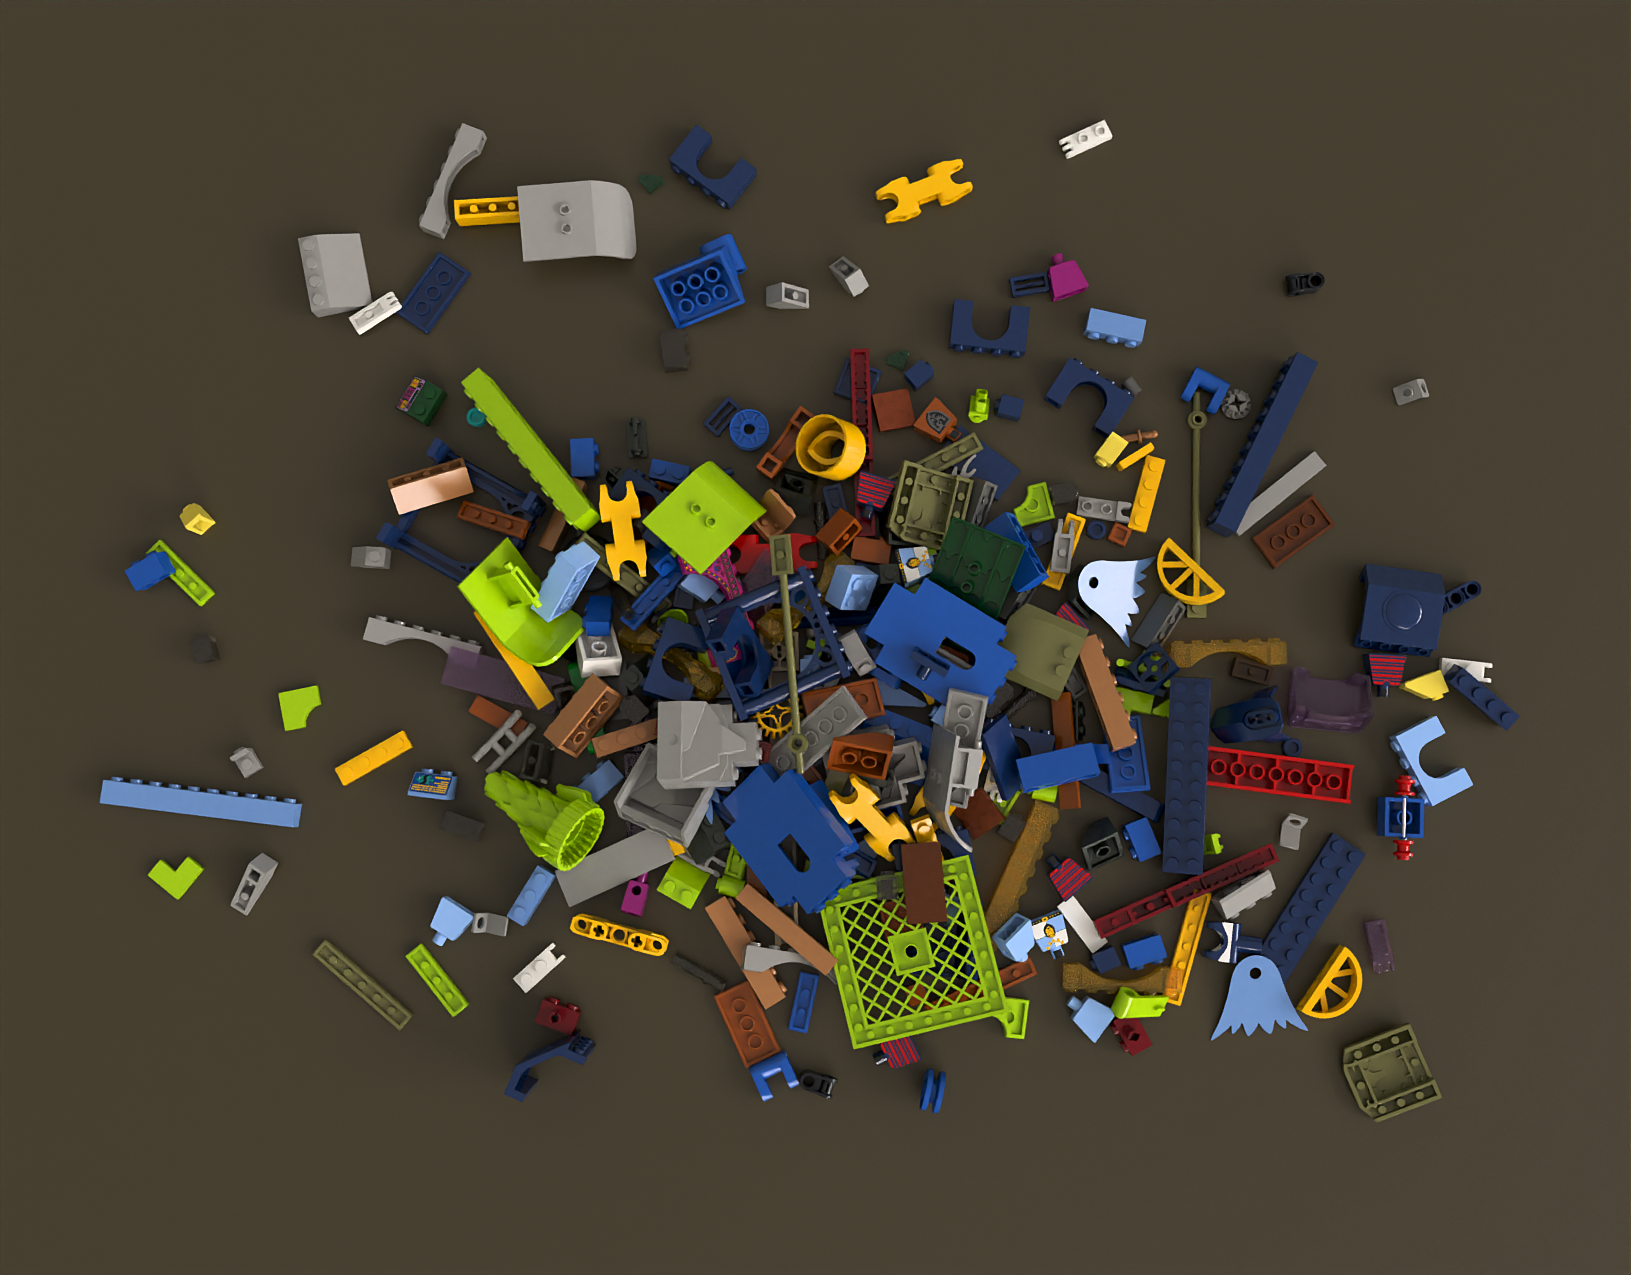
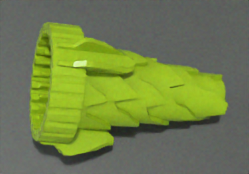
M503 770L500 773H489L485 778L484 790L486 792L484 794L496 802L495 805L505 811L518 824L520 833L530 850L537 857H543L545 861L560 871L571 870L577 866L590 852L599 838L604 825L605 815L604 811L599 807L600 805L593 802L592 794L589 791L558 784L556 786L557 793L553 794L545 788L536 787L526 779L523 782L511 773Z

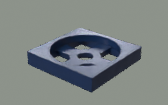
M1157 642L1127 666L1150 694L1155 692L1180 670L1179 666ZM1155 652L1162 653L1163 656L1157 661H1153L1150 658ZM1144 662L1147 670L1139 675L1138 667ZM1168 663L1167 672L1164 674L1162 672L1163 666ZM1156 665L1157 670L1152 672L1151 667ZM1152 676L1159 679L1155 682H1146Z

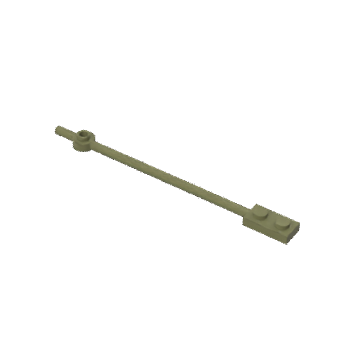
M1194 392L1193 412L1188 415L1186 423L1193 430L1192 560L1200 566V430L1206 425L1207 417L1200 411V392ZM1195 417L1200 418V423L1195 422ZM1192 574V580H1189V579L1186 580V595H1187V596H1193V592H1194V575H1193V574ZM1200 581V596H1205L1207 587ZM1186 604V618H1206V604Z
M790 534L769 536L772 576H779L793 727V735L789 737L787 746L792 753H795L796 773L801 774L804 773L803 752L807 750L809 742L807 737L801 734L787 579L788 574H794ZM797 740L802 742L800 747L797 745Z

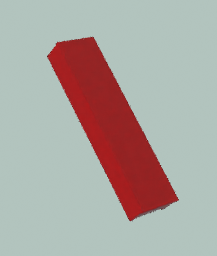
M1209 746L1207 785L1351 804L1349 798L1352 770L1355 765Z

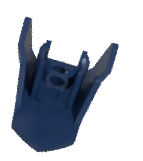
M1274 685L1257 690L1251 696L1216 709L1211 726L1215 735L1225 744L1252 741L1274 743L1291 740L1290 736L1281 732L1284 722L1279 703L1273 699V694L1277 691L1278 686Z

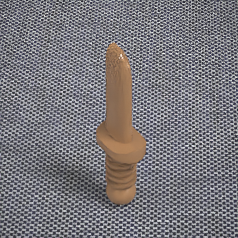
M1139 429L1136 430L1137 433L1120 437L1127 442L1138 441L1140 444L1142 439L1157 437L1158 432L1153 430L1141 433Z

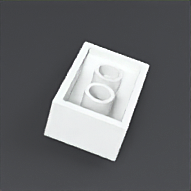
M613 624L610 636H587L585 628L575 640L581 678L590 677L592 673L598 677L620 675L622 656Z

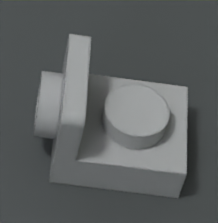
M238 748L233 752L234 755L230 757L231 761H235L244 778H248L264 768L252 748Z

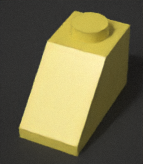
M1112 432L1093 458L1096 459L1098 465L1109 468L1129 442Z
M195 503L187 505L183 509V513L179 515L187 530L200 535L215 523L209 514L200 505Z
M1441 670L1432 671L1401 683L1399 688L1423 699L1431 698L1432 701L1443 698V694L1449 692Z

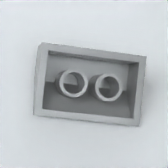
M1260 869L1240 878L1213 895L1210 900L1222 918L1232 920L1239 916V912L1244 908L1247 910L1255 906V901L1271 896V891L1276 889L1270 871L1268 869Z

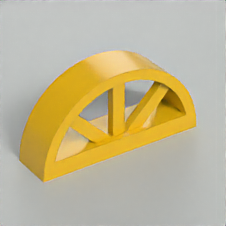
M1170 538L1165 541L1158 555L1157 568L1163 587L1173 598L1190 605H1203L1216 601L1225 594V590ZM1169 551L1179 561L1164 562V559ZM1163 568H1187L1171 585L1167 582L1163 573ZM1191 574L1194 575L1193 596H1187L1175 590ZM1200 581L1212 592L1211 594L1200 596Z
M1338 945L1297 1005V1010L1316 1018H1332L1345 1013L1353 1006L1362 988V972L1356 957L1348 948ZM1345 960H1347L1350 968L1339 970ZM1351 975L1348 992H1344L1331 982L1333 978ZM1327 987L1344 998L1339 1004L1328 1009L1325 994ZM1320 1000L1321 1011L1312 1010L1317 1001Z

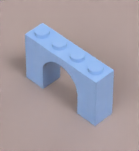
M1429 716L1389 737L1392 749L1400 757L1401 766L1407 770L1411 780H1415V783L1412 785L1419 792L1418 798L1424 799L1425 806H1434L1473 785L1465 768H1455L1437 778L1428 776L1421 769L1419 764L1421 748L1429 741L1445 734L1437 716Z

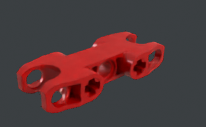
M787 533L791 536L793 571L797 572V568L804 565L807 569H817V562L804 561L799 556L801 547L816 544L817 538L799 533ZM740 535L729 546L735 547L741 552L739 561L733 563L737 574H760V565H771L770 544H759V535Z

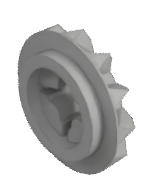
M1232 389L1226 393L1221 402V409L1227 417L1241 419L1251 410L1252 401L1249 395L1243 392L1242 389ZM1235 398L1238 402H1243L1238 408L1235 405H1229L1235 401Z

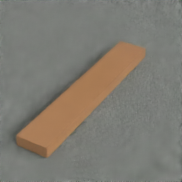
M747 883L735 898L825 976L839 960L750 883Z

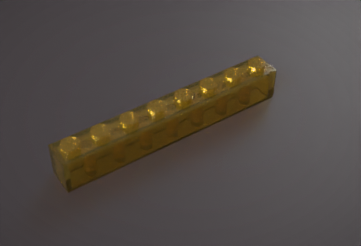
M1036 799L984 913L993 952H996L999 948L992 939V936L1011 918L1013 913H1017L1020 906L1018 900L1021 895H1025L1028 888L1026 882L1029 877H1033L1036 870L1034 864L1036 860L1041 859L1044 852L1042 846L1044 842L1047 843L1052 834L1050 828L1052 824L1055 825L1060 816V814H1057L1059 809Z

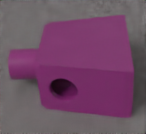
M1062 253L1051 257L1054 266L1048 269L1047 276L1052 302L1087 290L1088 282L1075 260L1065 262Z
M648 873L636 877L634 881L629 880L621 907L623 913L642 918L650 888L646 884ZM635 889H641L639 895H634Z

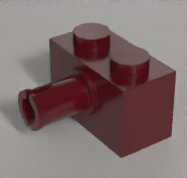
M553 996L545 997L542 1000L535 1023L572 1036L582 1010H579V1006L572 1003H567V1005L560 1003L559 998Z
M1114 1016L1111 1020L1110 1028L1115 1036L1119 1035L1122 1040L1119 1044L1125 1053L1128 1052L1131 1056H1134L1153 1045L1138 1018L1120 1019Z

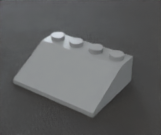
M359 233L321 234L298 238L310 307L317 317L363 309L373 303Z

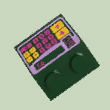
M414 376L395 408L429 427L446 399L447 394L429 381Z

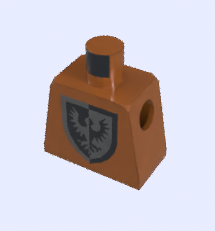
M936 397L913 425L914 431L940 444L946 437L956 442L961 435L959 431L954 429L957 424V418Z

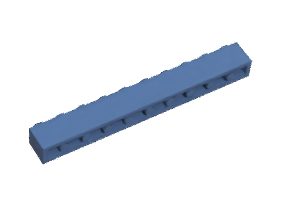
M111 776V780H103L100 803L286 827H299L302 804L296 803V799L284 798V801H277V797L265 796L264 799L257 798V794L246 793L245 796H238L239 792L226 791V794H221L218 789L209 788L205 792L200 791V787L188 786V789H181L179 784H169L168 787L162 786V782L150 781L149 784H142L143 780L130 779V782L123 781L124 778Z

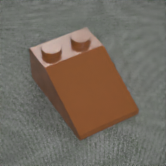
M871 732L834 737L826 769L885 780L892 755L894 736Z

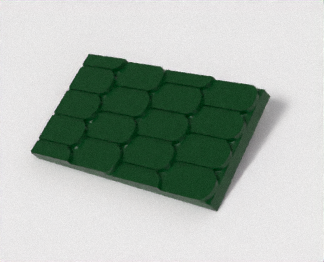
M953 516L929 580L997 621L1026 546ZM948 637L941 643L970 657L973 655L971 651Z

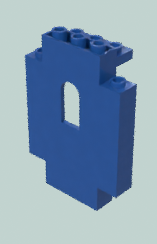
M927 578L923 580L916 594L894 583L864 632L884 645L874 663L945 706L950 687L989 696L988 704L991 705L997 696L995 691L998 687L1002 688L1007 680L1005 677L1008 670L1012 671L1018 662L1015 660L1016 655L997 644L998 641L1002 642L1007 634L1005 631L1006 626ZM945 636L974 654L975 664L972 668L968 670L961 669L935 653ZM916 646L950 665L945 678L934 671H931L926 681L916 676L922 665L910 658Z
M770 763L759 765L722 802L736 820L724 834L780 907L785 905L792 906L798 901L807 914L812 912L819 913L826 907L824 903L828 900H833L839 895L837 891L840 888L844 889L852 883L851 878L856 874L855 869L860 864L855 858L845 861L843 857L850 852L849 847L854 842L803 776L796 773V769L787 770L780 777ZM790 834L810 859V868L806 872L799 871L779 845Z

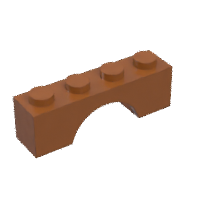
M800 406L790 419L778 441L756 466V471L773 482L796 450V440L801 428L815 415Z

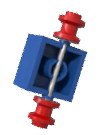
M1399 775V779H1394V782L1398 784V790L1394 792V795L1402 796L1400 798L1378 797L1377 836L1399 837L1401 840H1393V843L1397 844V851L1393 852V855L1397 856V860H1409V856L1413 857V853L1409 851V845L1414 844V841L1405 839H1408V837L1424 838V799L1408 798L1406 795L1415 796V793L1411 791V784H1414L1415 780H1411V776Z

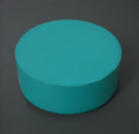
M477 407L470 409L466 416L468 423L473 427L483 426L486 422L485 417H487Z

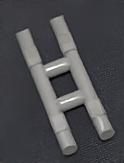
M515 710L493 736L472 756L478 762L491 748L500 755L485 770L488 774L500 768L536 729L535 725L530 723L519 736L510 729L521 717V711ZM504 734L513 742L506 750L497 742Z

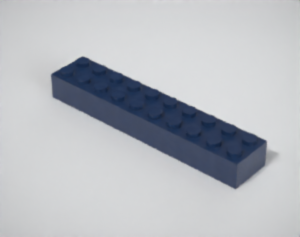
M1297 352L1294 356H1289L1287 361L1282 363L1279 369L1281 374L1279 378H1275L1271 386L1273 391L1266 396L1263 402L1265 407L1263 411H1259L1255 418L1257 424L1254 428L1250 429L1247 435L1249 440L1246 445L1243 444L1239 451L1241 457L1238 461L1234 462L1231 468L1233 473L1223 484L1222 488L1225 490L1222 495H1218L1214 503L1216 508L1214 512H1210L1206 519L1209 522L1206 527L1207 529L1226 538L1237 532L1318 364L1317 361Z
M1172 676L1170 678L1162 872L1202 875L1204 872L1212 678Z

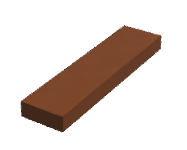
M463 500L456 517L521 540L525 539L531 524L527 520Z

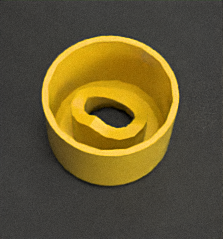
M828 414L817 415L809 419L801 428L795 447L798 462L804 470L834 481L845 480L854 475L861 467L866 453L865 438L860 429L850 422ZM839 439L843 440L845 446L842 455L831 459L833 444Z

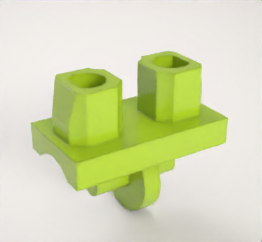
M977 389L975 396L971 395L968 416L974 423H980L988 418L990 399L987 398V390Z

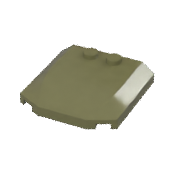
M903 460L887 527L902 541L940 550L953 516L965 521L974 480L957 475L953 476Z
M1026 603L1009 617L1005 629L1007 634L1002 642H998L999 646L1017 656L1015 658L1018 661L1012 671L1008 670L1005 677L1058 701L1089 630Z
M1405 1023L1343 1047L1342 1070L1358 1106L1376 1122L1442 1098L1435 1079L1432 1077L1418 1046V1041L1410 1023Z

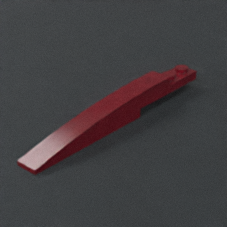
M869 348L850 349L852 424L860 429L866 443L864 461L859 470L854 474L855 518L863 528L856 536L875 537V511L872 520L861 517L863 507L856 505L860 472L864 471L873 474ZM856 397L864 399L867 405L858 402Z
M1269 843L1204 871L1202 875H1194L1134 901L1092 922L1100 939H1103L1280 860L1272 843Z

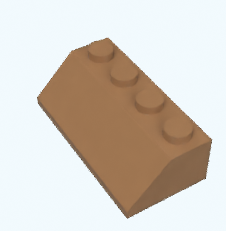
M592 673L578 692L572 696L566 707L560 711L553 723L548 726L543 735L557 748L577 758L625 697Z

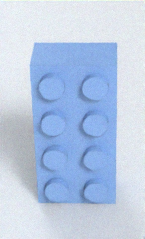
M584 541L577 545L573 544L565 552H559L555 557L556 562L547 572V578L540 585L541 589L538 592L540 597L538 599L542 606L536 609L532 604L531 608L547 623L570 610L600 556Z

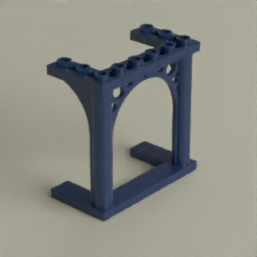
M436 437L426 452V455L434 461L432 466L462 458L454 454L450 447ZM463 459L471 483L492 494L502 505L505 514L513 515L516 512L524 513L523 519L531 522L524 540L506 534L504 539L507 537L509 540L512 539L511 542L517 551L522 550L527 543L526 538L528 534H532L537 526L536 520L545 513L546 503L531 490L527 495ZM509 503L514 507L511 510L508 509ZM421 508L403 513L396 527L385 522L376 537L377 540L395 550L399 549L459 584L472 572L470 571L472 567H477L483 561L471 563L455 561L408 535L407 532Z
M805 565L797 568L798 571L794 572V574L787 575L788 590L792 591L789 599L790 606L795 607L807 617L815 634L813 657L804 671L796 676L798 695L840 677L846 678L851 676L850 671H853L850 660H845L842 655L845 652L842 642H837L834 636L838 634L834 623L829 624L827 616L830 614L826 604L821 605L819 598L822 595L818 586L814 587L813 582L816 581L814 574ZM780 579L705 610L702 608L695 611L705 637L707 638L721 609L738 606L741 612L745 613L765 604L782 603ZM803 590L806 594L805 600L801 604H796L794 600L795 594ZM810 599L811 602L809 604V607H812V610L810 612H807L805 609V605L809 602ZM816 622L820 624L818 628L814 627ZM825 639L824 643L830 646V648L821 647L820 640ZM821 651L829 652L832 660L830 662H822L818 658V653ZM724 655L714 656L740 721L750 718L754 713L790 699L788 680L761 691L757 697L741 699L739 692L733 685L734 679ZM817 662L820 666H823L824 668L819 669L818 667L816 670H814L813 664Z

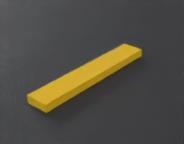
M475 611L473 614L536 708L539 710L553 701L554 697L534 667L507 650Z
M1206 893L1188 901L1162 995L1169 996L1167 1001L1169 1003L1181 1005L1212 893Z

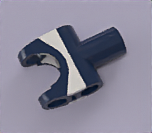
M1206 921L1204 923L1205 928H1211L1218 933L1220 941L1216 948L1208 949V951L1202 950L1201 956L1221 962L1238 963L1239 952L1260 955L1262 951V938L1241 935L1242 924L1225 921Z

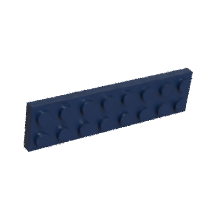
M1334 833L1329 835L1262 941L1260 956L1270 959L1275 964L1283 984L1290 977L1366 855Z

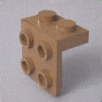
M769 489L759 502L767 510L766 513L751 524L768 544H770L769 536L783 534L796 517L793 509L787 506L780 495L772 489Z

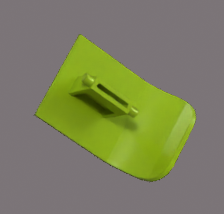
M708 461L694 470L642 523L672 549L670 554L673 557L679 555L701 575L767 510L714 462Z
M508 537L457 586L499 642L515 656L530 665L540 667L554 663L585 629L582 626L583 619L572 610L566 611L547 623L531 608L532 604L536 609L542 606L538 599L540 597L538 592L541 589V581Z

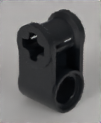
M1319 272L1297 273L1285 277L1286 281H1288L1289 297L1314 294L1325 283L1323 274ZM1310 280H1315L1318 286H1313Z
M809 1069L802 1071L799 1075L800 1085L804 1090L827 1099H832L834 1085L838 1082L837 1078ZM811 1076L814 1080L811 1084H805L803 1082L804 1077Z

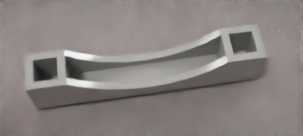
M464 123L456 131V140L448 150L447 161L441 166L439 180L435 181L433 194L428 197L426 202L427 208L419 218V226L423 232L443 240L451 224L448 213V195L451 184L462 167L481 154L487 139L484 131Z
M378 615L375 618L369 617L363 636L364 640L382 645H389L405 639L426 640L442 648L453 659L455 664L476 670L479 669L484 648L479 646L480 642L468 640V643L462 642L461 637L450 635L449 638L443 637L442 632L431 630V633L424 632L423 627L413 625L412 628L405 627V622L394 620V623L387 622L386 617Z
M750 942L749 945L743 947L740 969L764 972L770 967L786 962L802 963L814 968L816 967L795 949L788 948V951H781L779 946L769 945V948H763L761 943ZM853 959L855 970L857 972L861 963H856V960ZM833 966L826 976L835 985H838Z

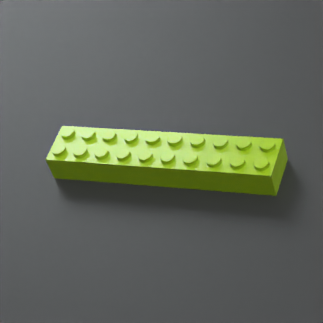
M479 367L461 382L465 387L463 390L465 394L476 402L474 405L477 409L487 416L485 419L492 427L494 426L497 429L496 433L502 440L508 443L507 446L512 453L517 454L520 458L518 459L519 462L531 472L530 476L542 486L541 490L548 497L550 496L553 500V505L565 515L563 516L570 525H573L575 529L578 530L580 528L584 532H587L600 521L601 514L494 380Z

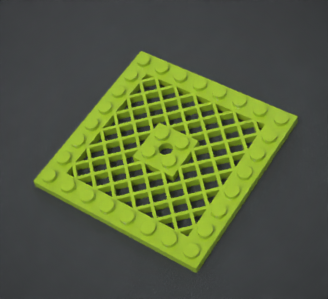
M969 855L942 861L944 885L947 884L954 888L950 898L945 896L947 901L946 909L950 903L960 908L954 918L947 914V918L952 920L947 930L939 926V922L930 923L933 927L928 934L926 927L919 929L921 924H917L916 927L911 924L908 925L906 922L907 915L904 920L895 915L900 905L906 909V905L902 903L905 897L903 871L853 883L844 889L840 888L837 891L839 895L836 898L824 903L826 907L820 913L830 953L839 959L834 965V970L853 1049L1009 1012ZM954 879L956 886L948 882V880ZM904 892L899 900L890 896L891 894ZM956 892H958L961 905L952 901ZM885 896L880 905L871 900ZM887 898L897 903L892 913L883 908ZM866 901L861 910L852 905ZM868 903L878 908L873 917L864 912ZM846 906L843 913H841L840 907ZM849 908L859 913L854 922L845 917ZM880 910L890 915L885 925L876 920ZM961 911L963 912L966 925L957 920ZM861 915L871 920L866 929L856 924ZM892 917L902 923L897 932L887 927ZM843 920L851 924L847 933ZM873 922L883 927L878 937L869 932ZM954 923L964 927L960 937L950 932ZM904 925L913 929L912 931L900 933ZM854 927L864 932L859 941L849 936ZM936 927L945 932L940 942L930 937ZM885 929L894 934L887 937L889 944L880 939ZM966 931H968L971 945L962 940ZM866 934L875 939L871 948L861 943ZM947 935L957 940L953 949L943 944ZM848 939L857 944L852 953ZM929 940L938 945L934 953H932ZM878 941L887 946L883 956L873 951ZM960 942L969 947L965 957L955 952ZM859 946L868 951L863 961L854 956ZM908 946H914L917 949L915 957L907 956L906 948ZM940 947L950 952L945 962L936 957ZM889 950H891L894 963L885 958ZM971 950L973 951L976 964L967 959ZM871 954L880 959L876 968L866 963ZM953 954L962 959L958 969L948 964ZM853 959L861 963L857 972L855 970ZM934 959L943 964L938 974L929 969L936 967ZM883 961L892 966L888 975L878 970ZM964 962L975 967L970 976L960 971ZM864 966L873 971L869 980L859 975ZM945 967L955 972L951 981L940 976ZM894 969L897 976L904 974L900 983L890 978ZM923 970L919 979L910 974L912 972ZM976 970H978L981 984L972 979ZM926 971L936 977L931 986L921 981ZM876 973L885 978L880 988L871 983ZM957 974L967 979L962 989L953 984ZM907 976L916 981L912 991L902 985ZM858 979L866 983L862 992L860 990ZM938 979L948 984L943 994L933 988ZM887 981L897 986L893 995L883 990ZM969 982L980 987L975 996L965 991ZM919 983L929 989L924 998L914 993ZM868 986L878 991L873 1000L864 995ZM950 986L960 991L955 1001L946 996ZM900 988L909 993L904 1003L895 998ZM981 990H983L984 996L977 998ZM931 991L941 996L936 1006L926 1000ZM880 993L890 998L886 1007L876 1002ZM962 994L971 998V1000L958 1002ZM911 996L922 1001L917 1010L907 1005ZM943 998L952 1003L950 1005L939 1007ZM863 999L871 1003L867 1011H865ZM892 1001L902 1006L897 1015L888 1010ZM924 1003L933 1008L919 1012ZM873 1005L883 1011L878 1020L869 1015ZM904 1008L908 1009L913 1013L900 1017ZM885 1013L894 1017L892 1019L881 1021ZM867 1018H869L875 1023L869 1024Z

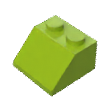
M676 856L657 891L691 909L711 873L704 872L681 857Z

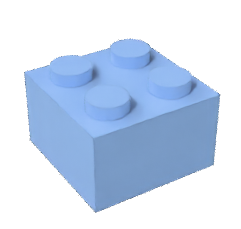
M837 565L825 601L839 610H866L879 575L864 566Z

